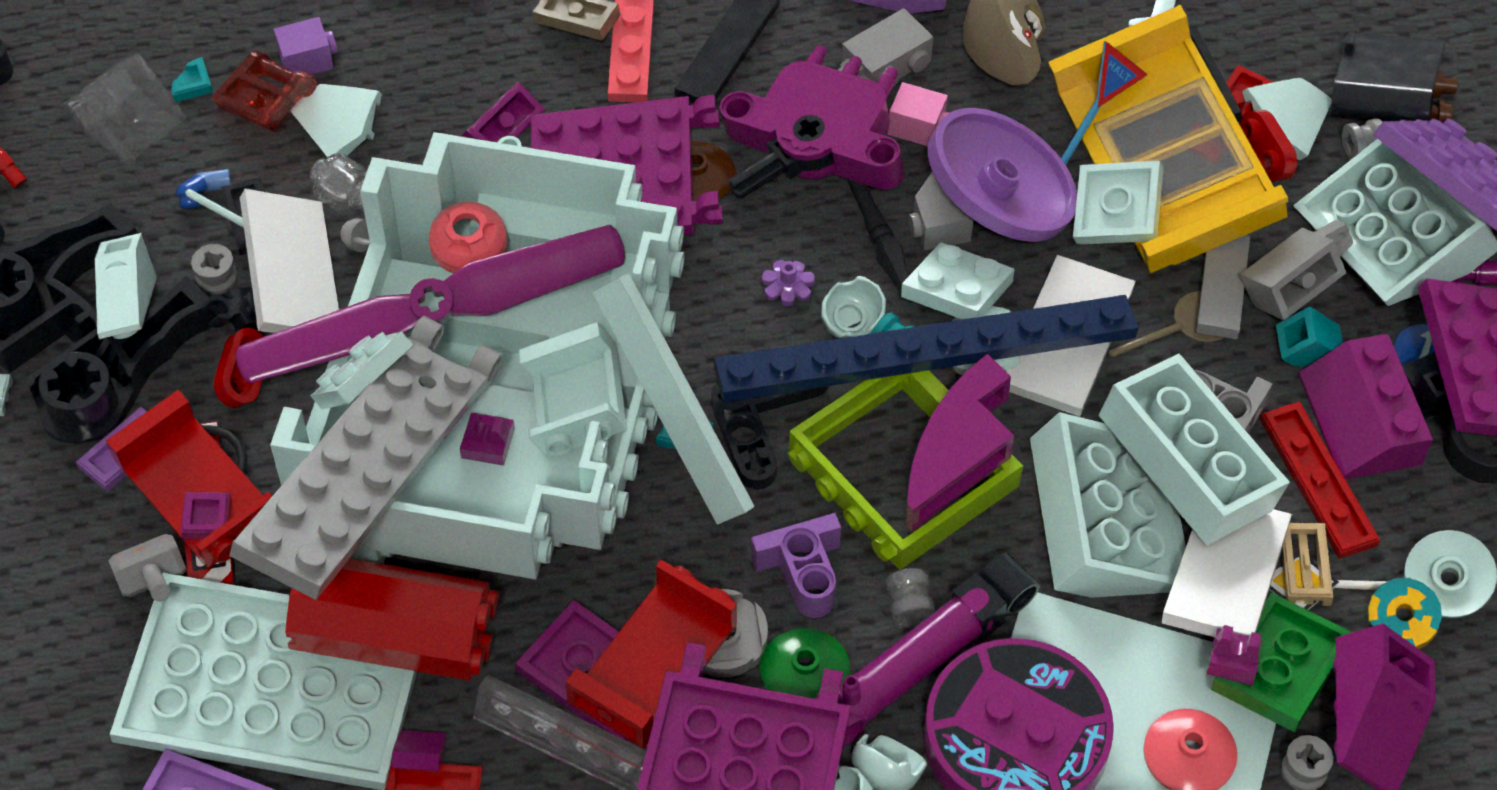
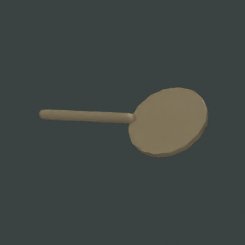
M1195 291L1179 299L1174 309L1175 324L1113 348L1108 354L1111 357L1118 356L1179 330L1197 341L1212 342L1221 340L1224 337L1195 333L1200 300V291Z

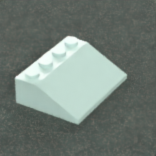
M1379 139L1371 143L1293 205L1316 231L1335 220L1347 225L1354 244L1340 257L1387 306L1418 295V287L1426 278L1451 282L1468 275L1497 252V240L1486 222Z
M1059 412L1030 438L1054 590L1090 598L1169 593L1186 548L1180 513L1105 423Z

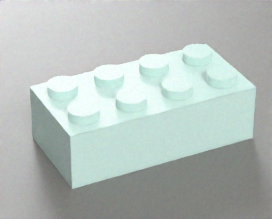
M1180 354L1114 384L1099 413V417L1206 546L1271 513L1290 483Z

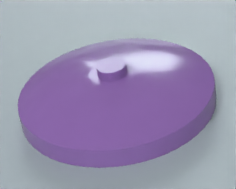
M963 108L947 114L932 132L927 150L929 163L936 180L948 197L963 212L986 228L1012 239L1038 242L1049 240L1060 234L1076 213L1077 190L1068 168L1058 154L1041 137L1023 124L994 111L980 108Z

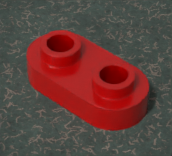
M1254 110L1243 114V120L1239 122V125L1270 181L1290 179L1297 168V155L1275 117L1267 110Z
M243 328L227 338L215 374L214 391L218 399L230 408L237 409L249 404L257 398L262 380L253 383L244 380L236 362V351L239 346L264 337L253 328Z

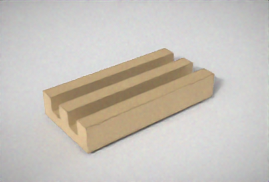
M1289 523L1281 550L1286 600L1294 604L1296 600H1304V604H1314V601H1322V606H1331L1333 590L1325 523ZM1291 534H1297L1302 588H1297ZM1307 534H1315L1320 588H1313Z

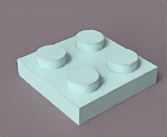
M1143 161L1080 165L1073 239L1076 244L1148 242L1157 238L1164 170L1161 162Z
M940 242L902 283L901 297L962 320L983 317L1012 284L1014 268L1000 264L993 259L961 250L957 246Z
M402 331L389 335L381 332L374 338H371L369 335L350 349L349 354L352 358L340 368L336 364L318 378L316 382L320 387L310 395L311 398L321 409L349 405L369 384H372L407 352L413 344Z

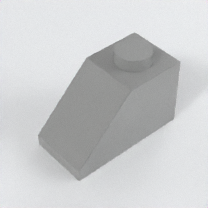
M932 172L915 195L913 213L908 214V226L912 238L919 237L923 251L935 249L940 242L948 245L971 242L974 219L963 212L948 197Z

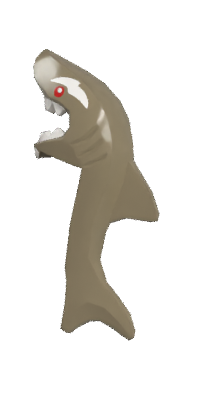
M969 0L963 25V44L967 53L989 75L1012 86L1027 87L1040 70L1041 58L1037 41L1041 39L1046 27L1041 7L1037 0ZM1025 14L1028 21L1033 23V28L1036 29L1035 34H1033L1030 26L1027 24L1024 18Z

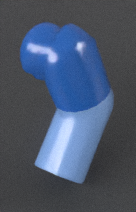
M229 169L197 173L180 184L176 190V196H179V206L182 209L200 207L201 204L186 196L185 192L188 189L199 194L222 190L221 186L230 185L231 176Z

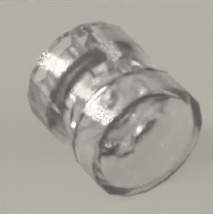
M917 568L903 569L894 572L886 579L887 595L894 603L891 606L890 612L892 623L895 627L900 629L909 628L908 615H916L919 625L936 612L935 602L928 595L932 586L927 571Z

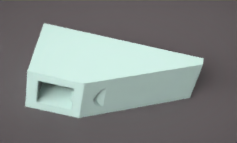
M141 233L100 243L95 257L97 334L99 339L111 336L115 339L127 338L142 328L157 277Z

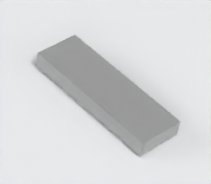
M1242 236L1205 252L1195 333L1238 339L1245 288L1240 274L1247 269L1250 236Z

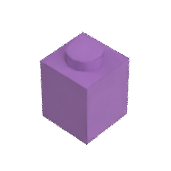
M320 17L274 28L278 52L288 81L334 69L331 55L338 53L332 31H324Z

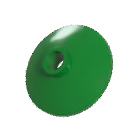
M798 628L780 634L768 644L760 661V676L766 690L814 699L820 693L824 669L842 671L843 678L841 684H843L844 679L850 675V661L843 646L829 634L811 628ZM808 657L814 663L810 666H802L797 661L800 658Z

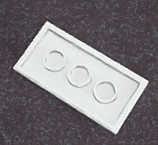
M244 189L240 196L258 331L276 333L339 310L322 202Z
M1057 255L1033 309L1126 295L1129 301L1136 281ZM1111 342L1020 356L1018 365L1011 370H1006L1011 376L1009 392L1080 417Z
M1273 509L1271 513L1208 546L1192 529L1163 611L1162 624L1215 637L1217 628L1222 629L1224 625L1233 627V633L1249 637L1252 632L1256 633L1292 514Z

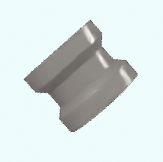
M1370 119L1365 125L1361 126L1356 123H1350L1343 127L1342 145L1349 160L1353 159L1377 140L1373 134L1382 123L1380 119Z
M209 244L202 246L192 256L191 265L198 287L203 292L210 295H219L225 293L229 288H233L237 282V271L234 266L233 256L228 248L220 244Z
M1311 735L1299 736L1290 743L1286 756L1282 760L1281 772L1283 778L1288 785L1296 790H1316L1320 788L1326 781L1327 775L1333 766L1334 757L1332 750L1319 737ZM1307 757L1314 762V766L1308 762Z

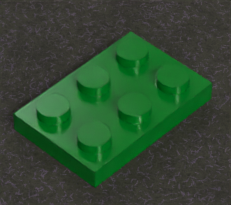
M1271 592L1266 599L1256 633L1261 634V640L1263 641L1253 686L1215 676L1211 690L1296 732L1334 671L1333 661L1336 657V637L1353 632Z

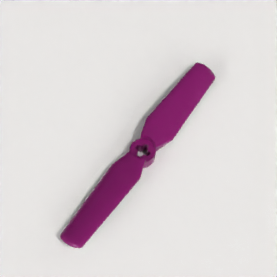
M606 225L470 262L444 281L435 278L421 280L412 288L410 294L376 296L243 344L236 351L237 367L244 380L253 383L349 356L350 349L368 335L374 338L381 332L389 335L401 331L406 335L414 329L416 323L423 315L440 324L446 321L451 314L452 317L488 316L622 266L625 261L624 245L617 230L612 225ZM427 292H433L435 297L443 296L444 300L438 302L439 310L431 312L428 306L420 307L419 304L425 301V294Z

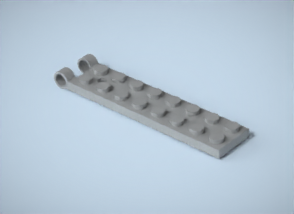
M423 315L408 338L413 346L363 390L233 541L229 556L317 600L484 388L491 383L500 367L503 355L481 345L474 354L468 368L458 365L434 353L443 335L444 325Z

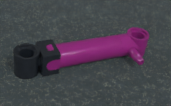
M1002 553L991 560L980 574L974 573L952 590V599L856 674L847 676L842 684L839 704L851 706L843 748L860 736L868 722L978 637L983 641L1005 623L1006 615L1012 616L1026 607L1039 591V583L1009 553Z

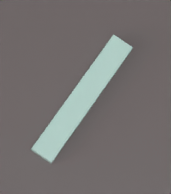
M627 273L593 291L592 293L716 524L744 514L755 507L631 275Z

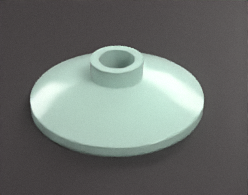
M1445 530L1429 534L1415 544L1407 557L1404 577L1423 582L1435 592L1441 603L1442 617L1460 618L1475 613L1488 602L1496 586L1497 569L1491 553L1482 542L1464 532ZM1445 572H1452L1457 576L1458 581L1453 585H1447L1441 580V575Z

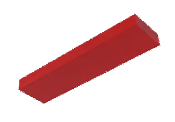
M1300 401L1262 413L1259 419L1317 522L1325 523L1326 538L1338 559L1378 546L1380 538Z

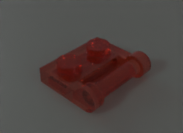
M253 51L216 91L212 98L218 107L273 131L302 97H308L313 94L317 86V80L313 74L306 71H293L271 61L267 54ZM265 75L286 85L282 89L256 76L261 77Z

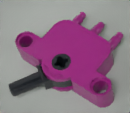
M818 45L809 54L806 61L793 62L784 67L765 98L742 91L726 95L721 101L720 112L727 135L738 143L769 153L728 180L731 192L736 198H743L783 172L790 180L795 176L816 179L834 174L878 189L887 190L898 186L903 181L905 175L900 147L896 140L885 136L890 125L886 99L898 76L897 69L888 67L876 83L857 76L862 65V60L858 56L851 57L842 71L823 66L827 50L824 46Z

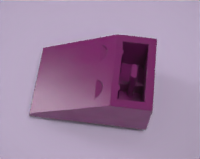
M1383 623L1336 637V657L1333 661V668L1336 674L1334 712L1336 715L1337 740L1334 744V752L1337 764L1376 790H1399L1436 703L1435 661Z

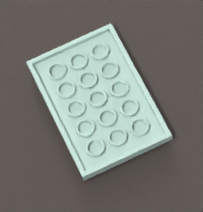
M168 573L162 574L170 590V595L165 601H153L110 732L113 743L164 751L166 748L186 756L385 790L392 764V750L400 731L403 729L417 671L289 649L288 642L292 638L286 637L285 633L289 602L288 594Z

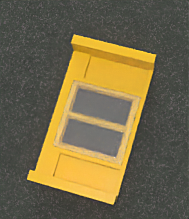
M1181 5L1048 62L1057 93L1076 130L1079 129L1097 99L1104 41H1107L1148 74L1103 104L1081 140L1093 164L1143 161L1161 162L1164 170L1158 237L1148 242H1134L1150 274L1172 264L1175 266L1288 217L1286 202L1289 201L1282 185L1276 187L1272 185L1192 41L1187 15Z

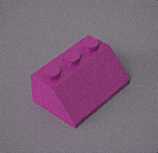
M1388 334L1346 341L1298 373L1328 451L1345 479L1423 464L1433 438Z

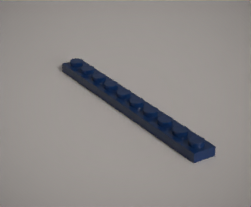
M1119 295L714 358V371L722 401L730 402L977 363L987 354L992 359L998 360L1136 338L1139 327L1127 296Z

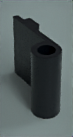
M1348 32L1344 54L1334 82L1331 117L1359 120L1377 118L1382 122L1416 121V119L1422 121L1431 120L1435 83L1445 49V40Z

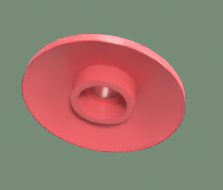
M1178 709L1168 712L1151 725L1145 737L1143 752L1146 765L1153 777L1169 790H1218L1229 781L1235 770L1237 747L1231 732L1221 721L1203 711ZM1185 741H1194L1201 748L1197 750L1190 749L1185 744Z

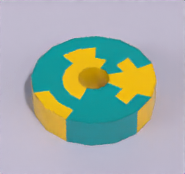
M1397 578L1382 584L1372 595L1367 611L1369 627L1384 623L1418 649L1428 645L1437 635L1442 619L1441 603L1435 592L1423 582L1411 578ZM1401 608L1409 609L1413 614V618L1409 621H1402L1397 617L1396 612Z

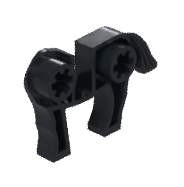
M111 203L80 220L50 228L26 242L0 250V365L11 373L64 335L74 343L26 377L45 432L51 438L60 442H90L106 437L123 422L152 373L170 360L176 351L190 338L211 329L212 327L209 325V322L216 316V312L212 309L202 310V305L209 297L186 276L146 312L141 330L123 339H115L113 336L99 339L97 334V311L69 287L82 274L95 267V257L101 242L138 234L136 227ZM0 223V248H1L2 243H3V241H4V239H5V231H4L3 226H2L1 223Z

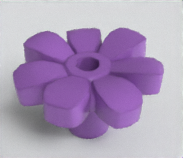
M778 260L773 263V271L765 270L763 272L762 283L768 286L765 288V296L770 301L780 296L783 306L794 305L795 297L800 301H807L811 297V290L808 287H812L815 284L814 274L812 272H804L805 265L799 261Z

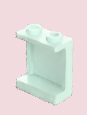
M598 322L519 349L520 364L532 376L537 427L529 430V439L547 457L564 455L570 452L571 449L585 445L591 421L600 422L602 441L609 439L612 435L627 431L617 344Z

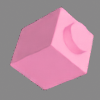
M902 82L889 111L890 125L887 134L928 146L932 132L939 122L949 114V112H946L948 95Z

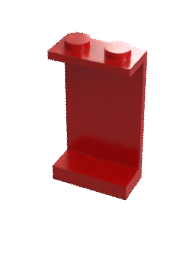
M179 390L106 440L116 464L207 569L217 562L222 563L231 558L229 555L233 541L272 497L269 492L262 495L194 418L189 401ZM185 492L230 493L232 498L230 520L204 539H183L181 524Z
M660 560L656 565L657 584L587 674L575 668L565 681L567 702L642 749L649 742L666 671L681 672L687 642L706 647L704 655L706 667L737 626V604L725 591L719 588L711 589L697 581L694 575L684 567H673L663 560Z

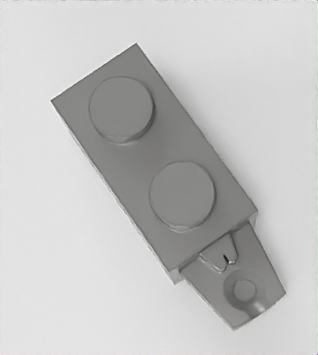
M903 8L842 43L841 67L838 70L842 71L851 57L858 56L862 60V65L857 76L877 83L888 67H894L898 71L895 86L899 79L912 71L918 73L927 67L932 57L933 36Z
M1335 220L1315 232L1301 228L1243 271L1240 276L1252 304L1257 309L1285 320L1345 275L1346 271L1340 256L1354 244L1347 225Z

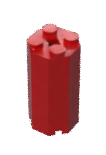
M350 558L317 600L291 588L285 627L286 637L292 638L288 642V647L291 650L471 681L474 675L480 676L483 662H488L491 654L493 634H487L486 630L489 618L495 617L499 591L490 590L489 582Z

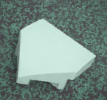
M1302 78L1263 84L1242 91L1245 102L1252 103L1254 110H1267L1272 113L1294 147L1298 160H1302L1309 155L1332 102L1328 95Z
M319 84L295 101L288 109L325 155L335 164L344 159L366 138L373 140L375 134L371 130L376 106H380L382 94L379 91L364 88Z

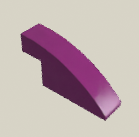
M988 354L967 370L946 393L933 412L920 438L912 463L907 496L906 526L911 532L1011 458L1014 435L991 413L1008 400L1011 376Z

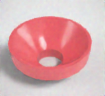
M459 202L448 206L434 218L429 232L430 252L434 260L440 267L453 274L470 262L505 253L508 242L506 228L501 217L495 210L478 202ZM468 218L475 220L479 224V228L471 236H461L454 231L455 224L459 220Z

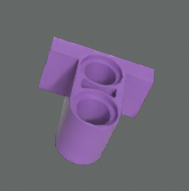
M836 513L751 537V560L756 572L780 566L795 606L800 613L807 617H823L834 606L836 578L826 551L840 548L841 525ZM795 552H804L808 555L805 557H797L792 554ZM816 588L822 590L823 593L814 595L808 593L807 590Z

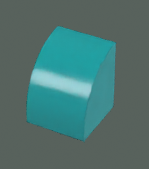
M1308 307L1276 324L1282 360L1294 366H1309L1343 344L1340 325L1312 307Z

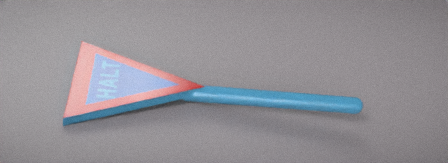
M1104 41L1097 99L1061 157L1065 165L1068 163L1100 107L1148 75L1107 41Z

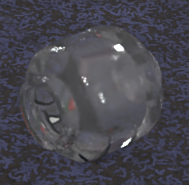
M333 153L326 159L320 158L313 165L309 178L312 180V194L318 201L337 212L347 213L352 209L359 210L362 208V204L358 195L361 193L360 190L368 169L342 153Z

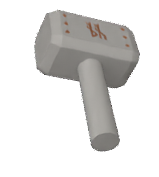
M163 534L114 554L108 560L123 596L131 597L149 589L152 598L158 602L165 601L170 595V590L162 574L168 573L182 576L187 570L173 536Z

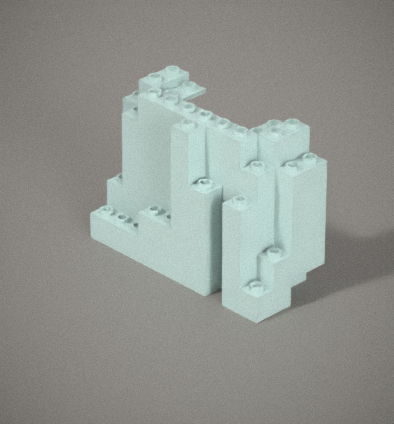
M436 132L433 133L423 165L372 157L360 190L370 244L348 306L376 296L410 294L416 283L423 279L435 278L444 281L453 275V273L440 267L434 260L430 252L429 232L434 218L448 206L459 202H478L496 211L506 228L508 242L505 253L598 227L612 225L622 239L625 249V261L620 267L488 316L452 317L451 314L446 321L441 323L444 325V332L434 353L468 368L477 349L484 345L502 354V362L491 383L484 388L350 558L384 564L386 557H392L393 554L536 580L541 563H550L554 546L561 547L564 543L601 550L605 533L613 534L617 518L624 519L629 499V493L624 492L627 480L634 481L638 468L639 456L634 454L636 444H644L647 430H655L658 414L592 292L629 273L663 337H672L676 322V312L670 311L669 292L673 277L680 278L682 275L685 258L684 252H680L684 237V227L677 226V208L641 202L642 184L636 183L635 165ZM462 219L455 224L454 231L461 236H471L477 232L479 224L472 219ZM427 292L425 294V301L419 305L420 307L428 306L430 311L434 312L439 310L438 302L444 300L443 296L435 297L433 292ZM598 322L617 344L627 431L612 435L609 439L602 441L600 422L591 421L585 445L571 449L570 452L564 455L547 457L529 439V430L537 427L532 376L520 364L519 349ZM412 331L406 334L405 336L409 338ZM349 355L329 361L326 371L336 364L341 368L352 356ZM357 397L349 405L321 409L315 402L307 426H305L302 410L283 407L270 444L281 486ZM471 413L514 420L515 430L504 466L461 458L460 446Z

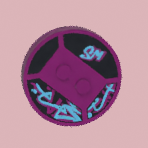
M1020 638L999 639L982 643L963 652L939 675L931 690L924 723V746L931 769L945 790H1094L1104 773L1112 747L1114 732L1113 715L1109 700L1101 684L1093 673L1075 657L1064 650L1040 641Z

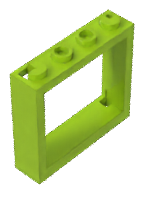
M929 370L865 380L790 430L788 456L793 466L801 473L807 471L816 480V488L820 495L828 502L834 500L843 509V515L848 525L856 532L862 530L872 540L871 544L877 556L884 562L891 561L899 570L906 567L1018 488L1023 465L1011 455L1008 461L987 475L990 478L908 537L902 539L816 448L902 389L931 418L933 412L949 390Z

